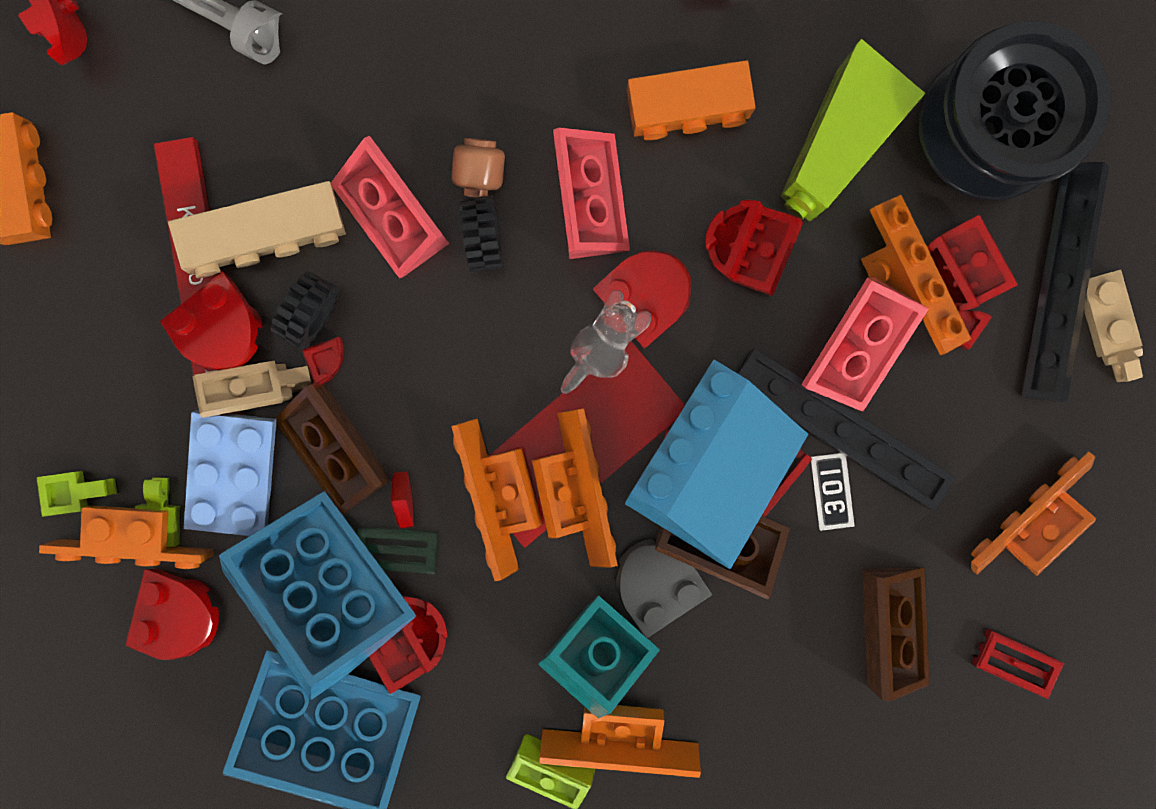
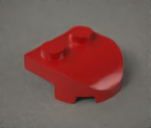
M29 0L32 6L18 14L31 34L37 33L39 36L42 35L52 45L47 49V54L60 65L71 62L85 51L87 33L75 12L79 9L76 0Z
M742 200L739 205L725 212L721 210L713 218L706 234V248L713 265L728 280L773 296L803 221L799 217L766 208L760 201Z
M980 214L941 234L927 246L958 311L979 307L983 302L1018 285Z
M645 250L621 262L593 290L645 349L685 313L691 302L692 280L687 268L676 256L665 251ZM624 300L629 301L635 306L636 311L633 312L631 307L621 302Z
M223 271L160 321L178 351L185 358L207 371L241 367L247 363L258 349L255 340L258 328L263 327L258 311L248 304L231 277Z
M156 568L145 569L125 646L161 660L193 656L201 648L209 646L215 637L219 624V610L211 605L209 596L206 593L210 588L198 579L186 580Z
M403 597L416 614V617L369 656L389 694L394 693L424 673L431 671L442 658L447 638L446 625L439 611L426 601L412 597Z

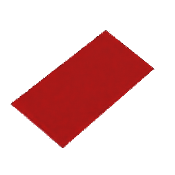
M629 338L489 455L522 448L543 525L535 529L512 533L524 548L547 530L532 460L565 452L557 413L584 408L585 416L591 427L590 439L594 457L599 464L598 476L601 484L674 423L683 410L685 404Z

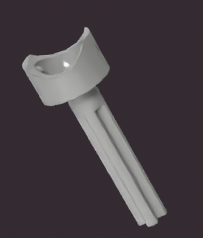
M173 0L230 30L232 47L243 55L265 65L271 63L279 55L278 23L279 16L282 15L281 12L256 0L248 1L241 8L232 6L223 0Z

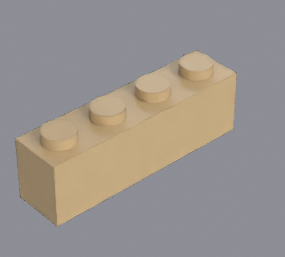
M330 181L168 221L181 269L190 275L195 274L196 278L216 275L220 273L219 267L234 263L237 268L252 266L260 262L259 257L275 253L276 257L294 255L300 252L299 246L314 243L315 247L329 246L339 242L338 236L346 235Z

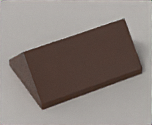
M310 384L306 386L274 418L276 419V424L320 487L326 492L342 515L392 481L325 384Z
M761 516L731 569L723 566L661 526L658 527L656 532L655 550L758 596L769 599L773 591L790 528Z
M925 567L862 569L867 686L882 701H893L929 685Z

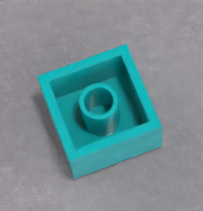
M597 596L587 604L538 665L597 718H601L611 714L660 649L606 601Z

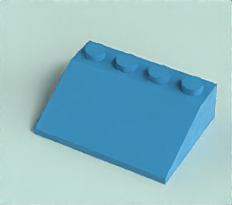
M713 360L633 488L625 504L723 566L731 569L807 438L808 433L749 380L718 361Z
M325 491L219 555L223 573L311 700L348 675L416 617V614Z
M267 650L222 774L344 809H387L421 696L399 689L389 694L386 687L382 684L348 674L311 700L280 654Z

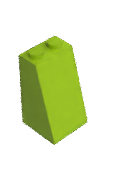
M863 39L858 42L837 69L780 196L786 201V209L792 215L801 218V220L806 218L808 221H812L831 205L925 95V92Z

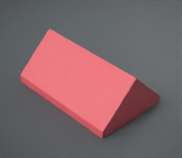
M568 128L553 129L569 259L630 251L615 134Z
M370 136L365 137L332 180L331 185L400 279L447 246L449 242Z
M867 277L801 385L806 389L863 412L929 309L879 279Z

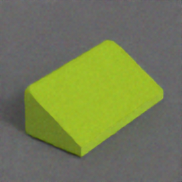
M526 734L516 752L506 779L572 809H578L591 787L595 768L539 764L541 740Z

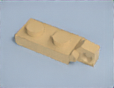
M1116 270L1089 278L1084 312L1097 357H1102L1105 365H1112L1116 382H1128L1142 378L1143 374L1138 357L1143 356V349L1141 347L1143 345L1122 271Z
M275 360L192 376L201 418L283 403V401L293 399L292 393L300 392L311 384L308 366L286 369V364H275Z

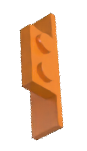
M902 195L869 209L887 246L861 259L868 276L879 279L929 309L923 317V321L940 355L946 354L969 341L971 337Z
M584 408L557 413L565 452L532 460L548 538H559L582 531L590 567L612 568L618 566L615 555L616 543L611 535L607 518L608 506L602 495L598 476L599 464L594 457L590 439V423L585 416Z
M473 419L451 426L454 434L453 444L461 459L464 470V484L473 502L475 523L481 531L486 549L487 565L492 570L494 581H500L519 570L510 534L535 529L543 525L522 448L488 456L478 419Z
M1088 452L1080 460L1074 456L1066 462L1057 473L1061 478L1051 487L1047 484L1042 485L1030 497L1029 501L1032 505L1022 515L1018 511L1012 513L1001 524L1000 528L1003 532L993 542L986 538L973 550L971 555L975 559L971 561V570L978 575L1005 548L1036 576L1050 565L1096 521V517L1066 493L1071 486L1092 468L1095 456Z
M85 506L82 507L80 540L56 539L39 545V553L55 554V560L77 561L81 559V556L95 557V562L101 564L119 563L121 559H135V565L157 566L160 565V561L175 562L174 567L194 569L199 568L201 563L214 557V549L167 547V510Z
M617 705L611 714L597 718L584 706L582 732L542 729L539 764L700 778L701 774L699 743L662 740L664 709Z

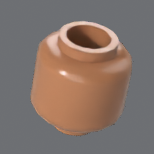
M464 138V144H459L454 148L451 178L456 186L464 188L465 196H488V190H497L502 186L505 154L501 149L496 148V141Z

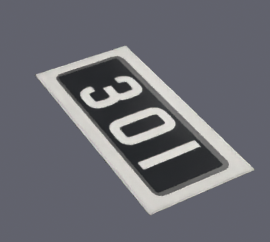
M838 453L811 457L820 531L854 527L846 456Z

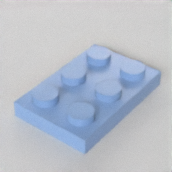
M199 410L191 412L184 529L251 536L268 525L276 419L230 413L201 418Z

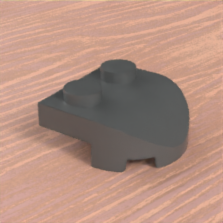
M653 539L644 540L633 545L621 556L617 577L614 579L616 591L623 605L646 638H649L712 596V593L695 567L656 551V542Z

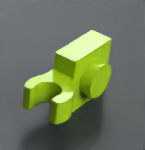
M83 471L37 477L42 517L80 512L82 507L88 506L87 498L117 494L115 478L84 482Z
M152 477V480L146 479L143 484V495L147 504H139L135 508L167 510V547H175L180 544V505H169L170 478Z

